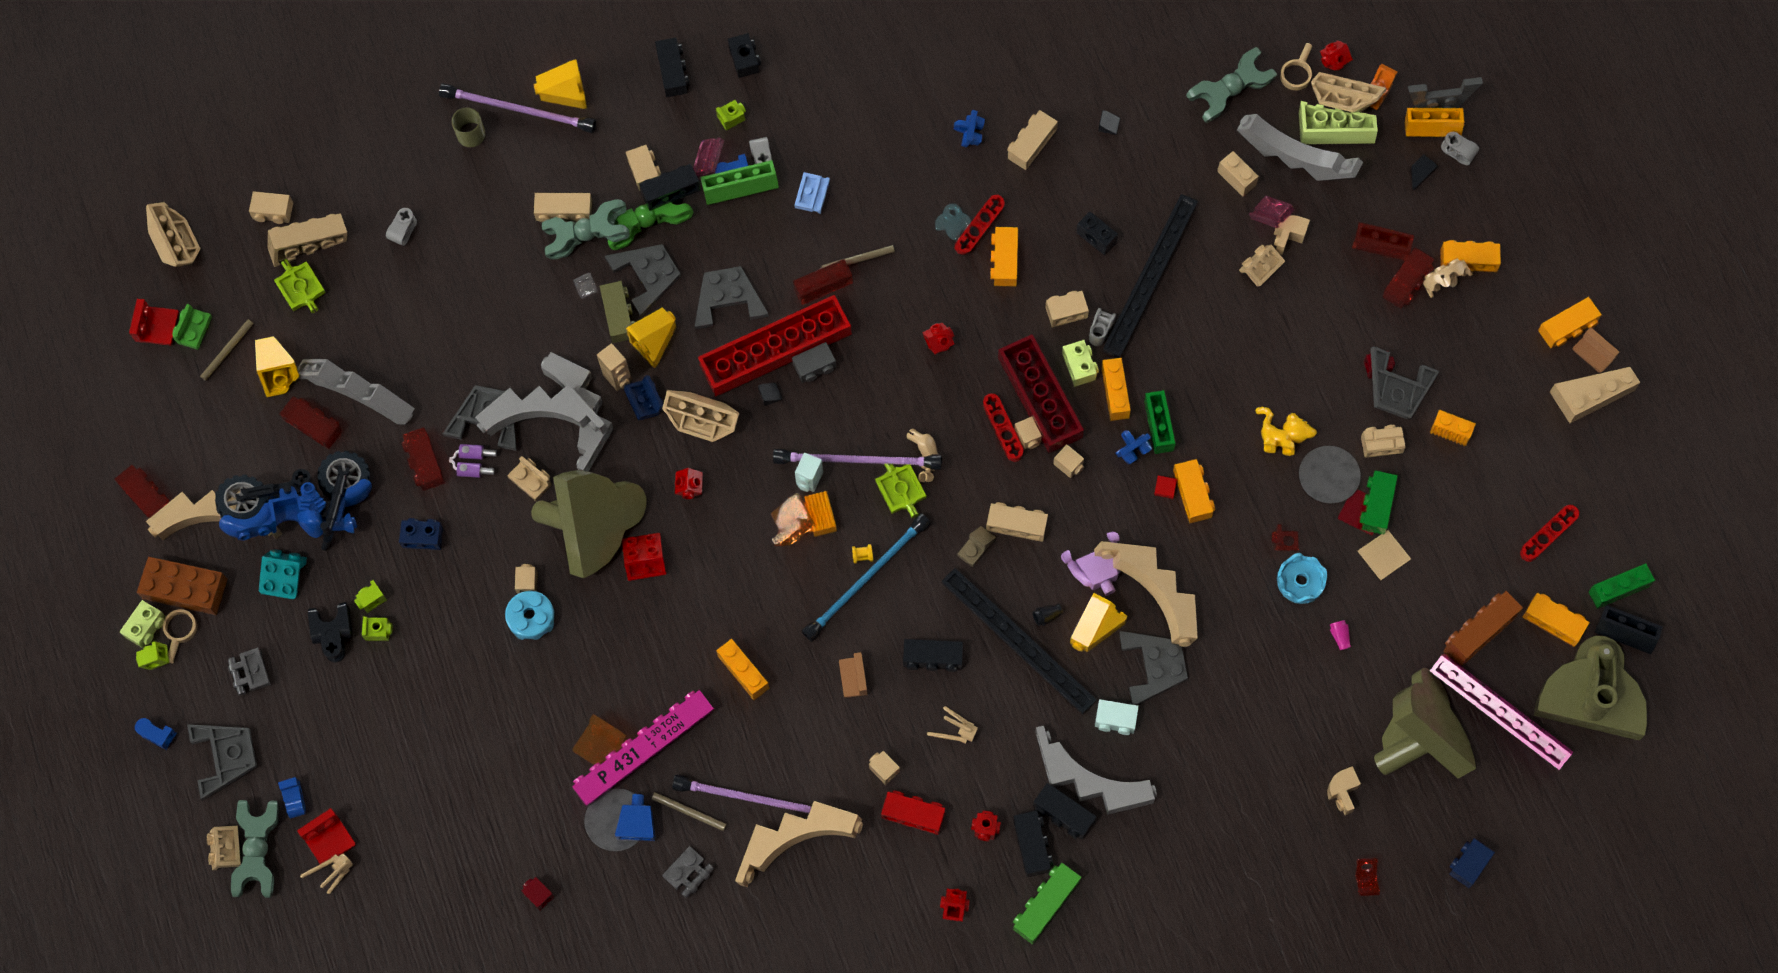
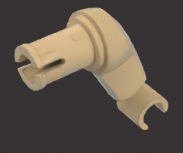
M915 429L909 430L913 435L907 433V439L918 444L922 457L938 454L935 440L931 435L921 434ZM921 466V468L925 469V472L923 471L919 474V481H933L934 476L931 471L935 470Z

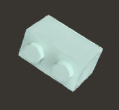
M807 453L803 454L795 471L798 488L806 492L809 490L815 491L823 474L822 460Z
M1099 699L1095 727L1105 732L1116 730L1122 735L1134 734L1138 706Z

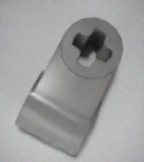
M1449 132L1441 145V149L1445 154L1453 157L1463 165H1469L1479 151L1477 144L1456 132Z
M767 137L749 141L755 164L772 160Z
M402 208L397 212L386 232L387 239L402 246L406 245L417 224V220L409 208Z
M1098 308L1089 334V342L1092 345L1101 346L1104 344L1117 314L1112 315ZM1094 333H1100L1102 336H1095Z

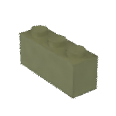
M622 281L600 285L612 343L629 340L626 328L635 322L634 320L631 321L629 316L633 312L631 304L626 302V298H629L627 287H623Z

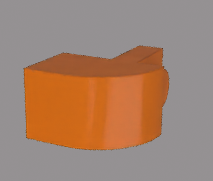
M1382 63L1371 82L1372 85L1386 88V92L1380 99L1370 106L1378 110L1388 95L1398 73Z

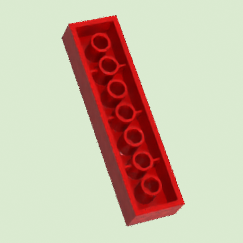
M833 295L699 356V365L716 397L792 362V357L825 342L827 345H830L851 335V325L836 296Z

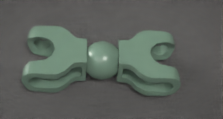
M1258 47L1243 54L1238 63V69L1234 73L1225 75L1218 82L1201 81L1188 91L1186 96L1190 101L1198 98L1208 101L1210 108L1202 116L1205 123H1209L1221 115L1230 96L1238 95L1247 87L1262 89L1275 79L1277 73L1274 69L1262 72L1255 68L1254 61L1261 54Z
M619 199L604 202L595 214L589 216V219L582 218L576 223L573 221L565 222L558 217L543 221L542 230L549 235L556 234L555 241L545 247V256L552 260L567 257L576 245L582 244V241H590L595 236L597 238L605 237L612 242L627 239L630 236L629 229L622 224L614 225L616 218L626 212V203Z
M239 800L236 820L241 828L245 830V838L247 840L242 848L244 854L243 862L234 870L231 876V893L233 897H241L245 884L256 880L261 883L262 895L265 898H271L274 889V876L266 867L264 857L268 851V844L266 842L268 834L279 823V804L274 800L269 801L266 812L262 816L254 817L250 815V806L247 801Z

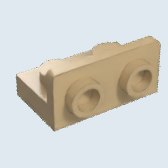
M1272 244L1259 246L1255 250L1256 254L1252 258H1247L1239 269L1241 273H1246L1256 286H1261L1285 262Z
M521 456L519 458L520 463L508 474V478L537 501L552 485L549 479L550 475L543 469L539 471L536 468L537 465L530 458L525 459Z
M238 826L213 827L207 834V844L211 848L208 862L209 865H212V870L223 867H239L241 862Z

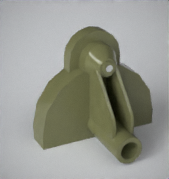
M574 470L553 477L557 500L553 502L543 500L536 502L532 508L531 516L537 523L563 530L570 574L585 578L610 562L621 545L625 530L639 523L645 513L646 495L644 490L637 484L627 481L614 484L607 477L584 470Z
M1593 636L1586 639L1578 647L1574 661L1562 665L1546 680L1536 701L1533 715L1639 741L1645 736L1647 725L1646 700L1638 683L1624 670V654L1621 647L1613 639L1606 636Z
M1422 668L1413 673L1412 685L1398 692L1393 698V718L1382 737L1384 750L1374 755L1378 769L1384 775H1389L1419 757L1430 753L1457 778L1475 770L1476 764L1470 742L1461 723L1450 708L1448 695L1442 683L1428 668Z

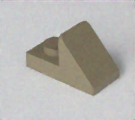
M980 526L969 535V540L958 552L957 556L973 567L995 541L996 537Z

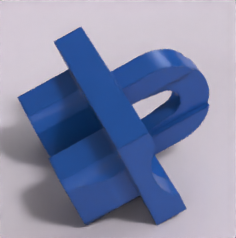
M972 110L971 115L966 116V121L957 120L954 122V130L963 133L961 144L963 147H967L969 144L978 146L981 143L982 134L976 133L974 130H981L985 119L977 116L978 111Z
M1125 430L1121 436L1127 445L1115 453L1117 457H1122L1127 464H1131L1138 459L1133 452L1135 448L1138 447L1142 455L1152 450L1151 444L1148 441L1151 437L1147 433L1134 439L1132 434Z

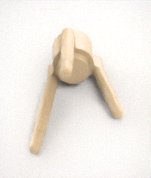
M945 706L943 708L945 711L962 722L960 723L948 716H944L945 720L960 727L958 734L961 737L927 732L928 736L957 740L966 744L967 740L972 742L978 727Z
M343 853L339 857L335 854L331 859L301 874L300 877L304 878L334 863L332 868L335 871L320 885L321 888H324L339 874L327 891L330 894L350 871L349 868L353 864Z

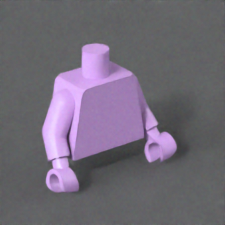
M1116 532L1107 533V537L1112 543L1119 541V535ZM1069 550L1062 553L1061 559L1065 564L1068 563L1067 566L1073 576L1084 586L1090 587L1092 590L1101 587L1105 596L1116 591L1112 582L1117 580L1118 574L1121 571L1113 568V558L1103 559L1102 557L1095 556V552L1076 559L1075 562L1072 560Z

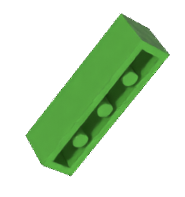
M772 160L700 177L707 205L779 188Z
M1063 863L1059 867L1054 866L1049 873L1051 878L1047 883L1045 881L1041 883L1037 889L1038 895L1035 899L1033 897L1029 899L1025 905L1026 911L1023 915L1019 913L1013 921L1015 924L1013 930L1032 945L1081 881V876Z

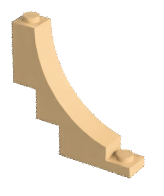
M212 490L195 505L181 492L146 522L150 526L148 531L155 538L159 536L163 541L176 531L190 525L220 521L221 518L216 510L215 493ZM231 497L228 501H233L236 499ZM236 505L229 506L233 510L236 509ZM276 527L277 533L270 532L268 536L273 535L277 539L282 533Z
M1103 541L1094 549L1095 556L1102 557L1103 559L1113 558V568L1134 578L1155 598L1166 617L1172 643L1179 644L1182 647L1190 646L1198 638L1195 595L1177 593L1175 571L1157 569L1156 548Z
M814 801L807 819L785 813L778 831L756 824L735 881L741 886L748 887V884L753 881L754 869L764 872L786 849L806 839L823 835H841L856 838L857 833L859 834L862 830V819L857 814Z

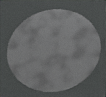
M1322 446L1310 451L1302 460L1299 468V479L1303 489L1312 498L1323 503H1339L1348 499L1355 493L1360 483V468L1355 458L1344 449L1335 446Z
M610 789L588 806L585 813V829L589 838L598 847L608 851H622L639 842V840H619L615 837L622 805H632V795L634 793L625 789Z

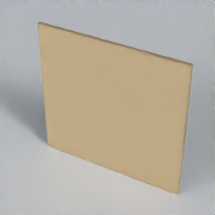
M1389 530L1358 550V553L1380 581L1411 560Z

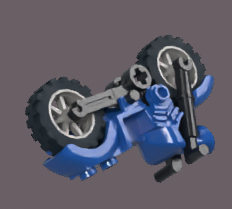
M337 451L333 455L329 454L326 456V460L323 459L321 466L318 468V483L320 490H323L325 496H329L330 501L324 500L314 483H310V473L305 469L296 470L289 482L263 485L261 481L258 482L253 476L250 478L248 475L243 474L242 476L234 475L231 479H225L224 483L219 485L218 491L215 494L216 510L221 518L219 527L227 535L244 541L259 535H268L270 532L277 533L276 527L280 523L293 520L297 521L301 528L313 538H318L323 534L324 538L321 549L327 551L334 531L345 530L349 533H354V528H357L355 517H351L350 513L343 517L345 507L354 506L362 502L370 494L372 484L369 481V467L365 464V460L362 457L359 458L358 454L354 452L351 454L349 451L341 453ZM354 471H356L357 474H358V477H357V476H351L350 474H352ZM331 472L337 475L329 478ZM350 480L356 481L353 485L350 484ZM229 496H231V497H233L234 499H236V500L228 501V502H227V499H228ZM236 505V509L233 510L229 506Z

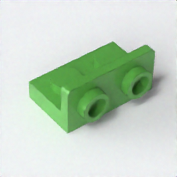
M187 304L180 313L178 325L173 329V338L177 344L198 350L212 319L211 314L195 310L191 305Z

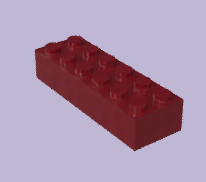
M1033 334L998 349V359L1029 417H1033L1048 453L1082 439L1084 429Z

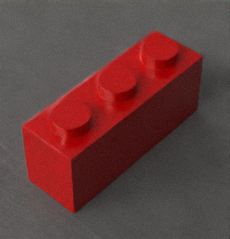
M893 791L892 793L887 792L881 818L939 835L945 815V808L937 802L929 804L923 802V799L920 797L912 796V798L905 797L902 792Z

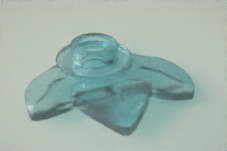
M948 204L944 208L943 214L937 217L935 228L937 231L945 229L947 235L952 240H956L962 229L965 230L970 224L971 219L967 214L962 213L958 205ZM954 210L956 215H951L949 211Z

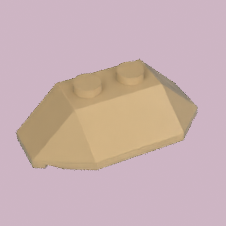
M1319 72L1311 81L1312 88L1320 105L1349 112H1362L1378 101L1386 92L1385 87Z
M165 202L147 204L148 233L162 262L174 267L192 264L200 251V247L187 220L178 212L169 208V205Z
M667 390L662 408L677 431L711 442L734 432L739 413L726 403L692 392Z

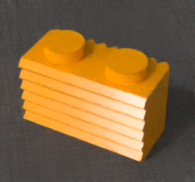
M1439 410L1430 432L1431 434L1438 435V437H1445L1449 441L1452 440L1456 444L1459 443L1466 446L1476 423Z
M827 491L805 496V503H802L804 514L809 515L810 520L807 521L809 532H813L814 537L836 532L837 528Z

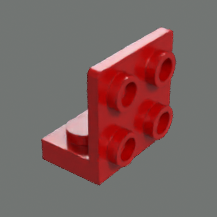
M137 299L129 334L135 342L172 345V333L177 325L179 311L149 307L144 299Z
M660 533L622 539L624 565L628 581L666 575Z
M332 808L297 830L319 864L331 859L335 854L339 857L342 853L344 854L356 846V843Z

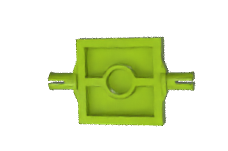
M285 259L286 264L284 261L281 264L286 271L282 276L274 280L293 312L305 305L308 306L311 313L317 312L318 308L314 300L326 293L307 261L299 266L292 267L289 260Z
M885 463L887 472L883 476L876 478L875 482L891 513L907 509L911 518H914V515L917 517L919 514L914 505L925 499L926 494L911 465L907 464L894 468L893 464L888 465Z

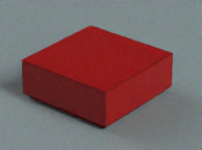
M1158 475L1154 495L1173 499L1177 479Z

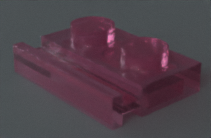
M720 137L701 141L693 167L697 176L707 175L709 172L715 173L724 140Z
M1265 196L1254 208L1255 211L1253 213L1250 212L1249 215L1255 221L1278 228V224L1280 222L1283 223L1294 211V208L1291 204Z

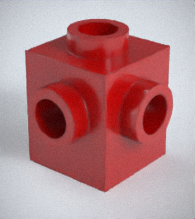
M1340 41L1330 43L1320 51L1322 64L1334 71L1342 69L1345 64L1353 60L1347 44Z
M943 323L934 324L930 329L922 332L928 348L934 354L946 351L950 346L954 345L952 339L954 333L950 327H946Z
M691 468L677 471L675 475V494L682 496L684 499H693L695 496L702 494L703 472Z
M982 811V813L977 814V818H973L971 830H975L974 837H977L979 840H994L995 834H999L1001 822H997V816L993 812ZM982 823H989L990 825L984 827Z
M947 888L946 896L941 897L940 908H944L943 919L963 922L964 911L968 912L970 900L966 899L967 891Z

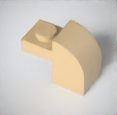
M1291 215L1282 218L1277 223L1274 235H1277L1274 245L1277 246L1276 250L1280 255L1283 254L1288 239L1299 243L1303 242L1310 222L1309 219Z
M1353 766L1338 772L1332 778L1327 790L1328 799L1337 798L1336 805L1340 812L1343 811L1344 815L1352 813L1355 809L1348 793L1358 789L1361 785Z

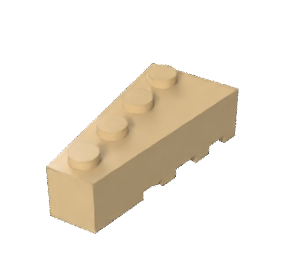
M341 213L336 215L329 214L323 218H312L306 222H295L289 226L274 227L268 230V251L274 267L279 266L280 261L288 259L290 262L302 253L310 255L319 247L326 249L347 241V230Z
M1631 367L1556 383L1550 393L1568 422L1572 423L1635 391L1640 381Z

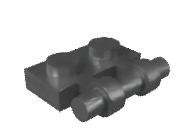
M259 648L239 654L241 661L238 663L235 657L228 659V670L233 676V686L237 690L238 696L246 694L244 687L249 685L251 691L271 685ZM244 669L246 677L241 679L239 671Z
M689 846L662 876L676 890L684 885L686 888L681 894L688 898L698 890L697 887L704 880L710 877L709 874L714 868L710 864L704 869L701 868L700 865L705 860ZM696 871L698 873L697 877L692 882L688 881L687 879Z

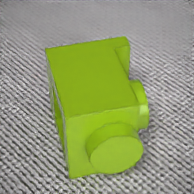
M733 100L721 108H716L717 117L726 131L745 121L744 113L746 110L741 102L738 104L736 100Z
M374 580L370 581L371 586L362 588L358 592L359 594L356 595L357 599L354 600L359 609L364 608L367 613L387 601Z
M363 617L362 637L365 641H389V635H392L393 627L388 618ZM374 626H380L379 629L374 630Z
M155 641L152 642V645L145 646L143 650L136 652L138 667L152 670L169 663L166 644Z

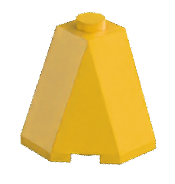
M576 59L536 76L537 83L534 84L536 95H540L541 101L581 109L587 108Z
M663 307L626 328L630 343L654 368L658 366L676 329L675 316L670 311L666 312Z
M274 336L255 340L256 368L266 396L271 397L285 394L289 390L290 384L299 377L294 360Z
M1093 593L1071 637L1070 644L1078 651H1090L1123 627L1127 621V615L1123 612L1119 614L1115 608L1116 606L1111 601Z

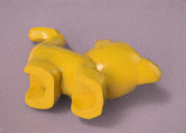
M1258 407L1255 410L1257 414L1266 415L1261 435L1264 441V451L1267 453H1275L1277 446H1280L1284 455H1294V443H1302L1307 438H1313L1317 434V430L1311 427L1304 419L1299 418L1295 413L1287 416L1281 430L1271 425L1274 414L1270 408Z

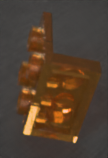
M795 493L771 513L779 529L778 535L772 539L775 546H790L815 526L799 493Z
M593 714L589 720L588 727L572 750L591 764L595 765L599 762L601 765L607 760L605 757L614 750L617 753L621 749V745L627 740V735Z

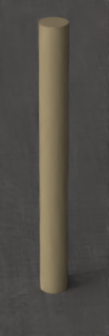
M893 245L821 265L824 273L894 253L895 250Z
M248 319L200 375L203 380L206 381L253 326L254 323Z
M654 792L652 800L724 831L727 826L726 823Z

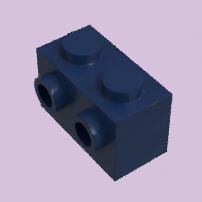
M409 518L407 521L402 520L399 543L402 548L441 550L443 527L440 522L433 519H428L427 522L414 518Z
M1475 838L1470 843L1466 841L1460 850L1463 853L1460 859L1456 857L1449 866L1452 869L1449 875L1468 888L1474 884L1495 853Z

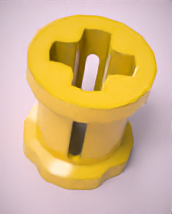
M871 544L860 548L852 546L854 564L864 560L873 561Z

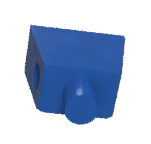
M633 794L632 805H622L615 832L617 839L655 841L653 812L651 806H643L644 795Z

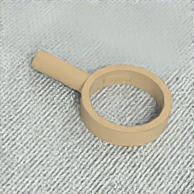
M1309 43L1305 44L1299 59L1286 62L1281 69V82L1288 89L1302 90L1311 81L1312 70L1306 63L1312 49V45ZM1292 65L1301 66L1307 71L1308 79L1303 84H1291L1284 77L1285 69Z
M174 610L165 617L163 622L164 634L171 640L168 651L169 663L171 664L174 662L179 643L189 641L197 631L196 618L187 610ZM179 614L188 615L193 622L190 633L182 638L172 637L168 633L170 620Z

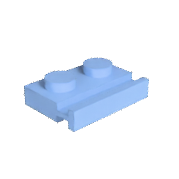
M804 172L795 201V208L810 212L816 211L821 214L830 178H823L819 175Z

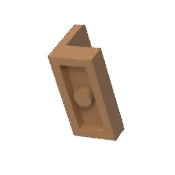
M1591 327L1573 347V351L1599 373H1602L1619 354L1615 347Z
M861 652L854 653V658L839 660L844 697L850 698L867 695Z

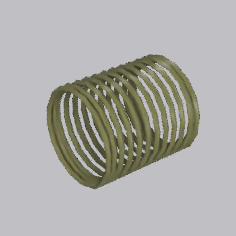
M469 107L461 108L454 113L452 126L459 143L465 147L480 145L485 138V129L479 113ZM465 124H478L477 127L470 132L460 131V128L463 127Z

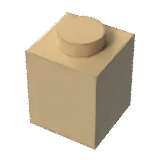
M1033 417L1015 423L1014 430L1024 450L1039 446L1042 435Z
M1067 444L1054 458V465L1070 478L1075 474L1079 475L1084 468V458Z
M523 564L521 567H516L515 591L517 594L524 591H537L538 572L532 565Z
M884 751L880 754L877 752L869 760V769L885 785L900 772V767Z

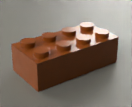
M148 557L137 594L143 600L217 615L228 579L222 572Z
M1507 591L1502 595L1500 593L1496 594L1490 600L1491 602L1487 607L1484 605L1473 619H1468L1462 625L1463 627L1459 632L1456 630L1448 638L1449 640L1445 643L1446 648L1443 651L1448 657L1460 666H1463L1516 619L1523 607Z

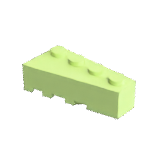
M1303 101L1300 103L1299 126L1301 143H1375L1378 132L1376 115L1360 112L1349 113L1337 108L1335 110L1324 108V105L1316 104V106H1313Z

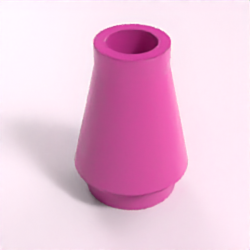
M1345 620L1330 624V632L1339 649L1350 648L1349 627Z

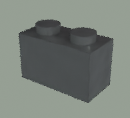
M826 342L792 357L793 366L802 383L814 381L817 376L829 374L836 368V360Z

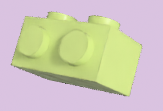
M1085 340L1063 346L1062 355L1074 387L1096 380L1097 373H1099L1096 362L1092 361V350L1089 345L1086 346Z
M142 600L120 630V633L126 639L144 649L153 640L156 630L163 626L166 616L160 610Z

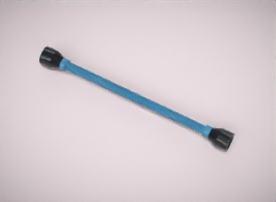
M920 513L913 520L907 533L857 583L846 591L845 595L841 596L822 617L801 630L802 634L809 641L813 642L826 625V621L857 590L861 589L864 583L866 584L909 539L925 531L931 525L930 520Z

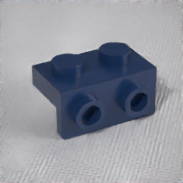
M649 375L645 376L642 381L624 386L623 389L638 421L659 415L663 408V400L659 397L655 383Z

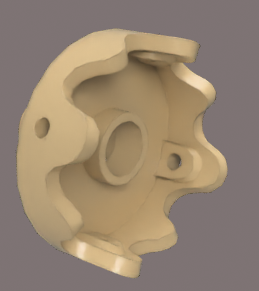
M1457 258L1449 262L1448 265H1442L1436 268L1434 272L1426 275L1423 285L1430 298L1434 297L1433 291L1437 292L1440 290V284L1443 287H1455L1458 284V276H1466L1467 274L1471 276L1473 274L1464 260L1459 261Z

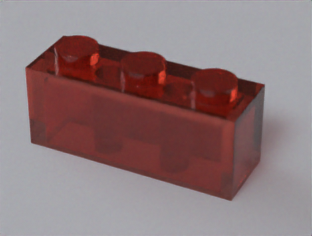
M1359 222L1352 248L1407 261L1411 252L1414 235Z
M1415 247L1385 289L1382 297L1402 309L1404 304L1409 305L1414 297L1412 295L1414 290L1418 291L1423 285V277L1430 274L1434 269L1432 266L1434 259Z
M845 259L793 280L794 290L801 305L853 283L852 273Z
M293 396L279 413L282 419L326 449H329L342 433L339 423L331 417L330 419L326 418L320 409L309 407L310 404L303 398L297 399Z
M422 427L403 434L404 442L401 443L405 453L409 452L410 458L407 460L411 470H415L416 475L413 478L416 486H421L422 490L426 491L445 484L425 428Z
M131 465L114 480L144 514L151 518L168 504L170 500L164 494L160 496L156 492L159 488L152 480L148 483L145 479L147 475L140 467L136 469Z

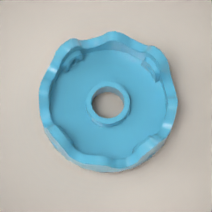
M1301 553L1293 554L1284 561L1277 575V585L1282 595L1289 601L1299 604L1310 603L1319 598L1327 580L1326 568L1315 557L1303 556ZM1304 576L1307 582L1301 585L1297 583L1296 577Z
M524 591L515 595L509 601L505 611V619L509 629L518 639L537 640L553 629L555 611L550 600L542 593ZM527 610L535 612L531 619L524 617Z

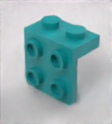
M277 549L267 552L262 556L259 592L265 595L295 599L298 593L300 569L306 565L307 557H302L299 553L285 554Z

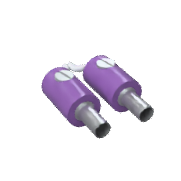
M460 444L459 450L455 451L453 457H450L449 462L453 464V468L457 470V476L481 478L482 474L494 475V468H483L480 463L458 462L456 467L453 459L459 453V458L483 460L484 456L496 457V450L484 449L483 445Z

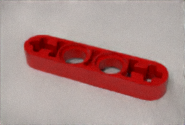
M992 195L958 238L955 243L957 253L965 255L970 252L1003 209L1005 202L1000 195ZM997 200L998 206H996L992 211L989 210L993 205V202ZM982 213L988 214L989 222H983L980 215ZM971 227H976L979 230L978 236L970 234ZM968 238L970 241L967 243L966 248L961 249V243H964Z
M992 393L986 395L983 399L984 410L1007 458L1010 461L1017 462L1022 459L1024 451L1000 398ZM988 400L995 402L996 411L993 412L991 404L987 405ZM997 415H1001L1005 421L998 424L994 421V418ZM1010 432L1012 438L1005 440L1001 436L1002 433ZM1012 443H1013L1014 449H1015L1016 451H1018V455H1017V456H1015V454H1011V453H1012V448H1011L1010 445H1011Z
M1574 505L1565 506L1528 540L1520 550L1522 559L1528 562L1534 561L1579 517L1577 507ZM1567 512H1573L1572 517L1570 516L1566 521L1563 520ZM1559 523L1561 531H1554L1551 528V524ZM1545 535L1548 538V543L1541 544L1538 541V536ZM1535 545L1537 548L1532 554L1527 555V550H1530Z

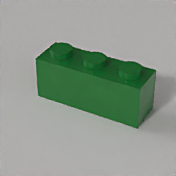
M1165 391L1145 393L1144 404L1154 452L1159 454L1174 451L1175 439Z
M1374 471L1373 476L1368 477L1366 487L1370 489L1369 494L1364 496L1363 505H1366L1365 512H1361L1359 523H1363L1361 530L1385 534L1398 475Z
M1645 563L1593 585L1589 590V594L1595 606L1599 609L1649 588L1655 579Z

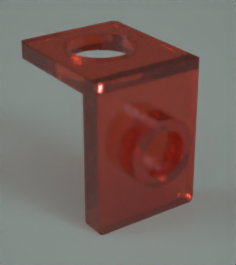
M1277 524L1275 532H1272V543H1275V550L1298 551V532L1282 531L1281 524ZM1291 536L1294 539V544L1286 546L1283 543V538Z
M1377 858L1357 859L1355 876L1360 896L1380 895L1376 875ZM1364 864H1371V865H1373V866H1372L1371 868H1369V869H1362V868H1361V866L1364 865Z

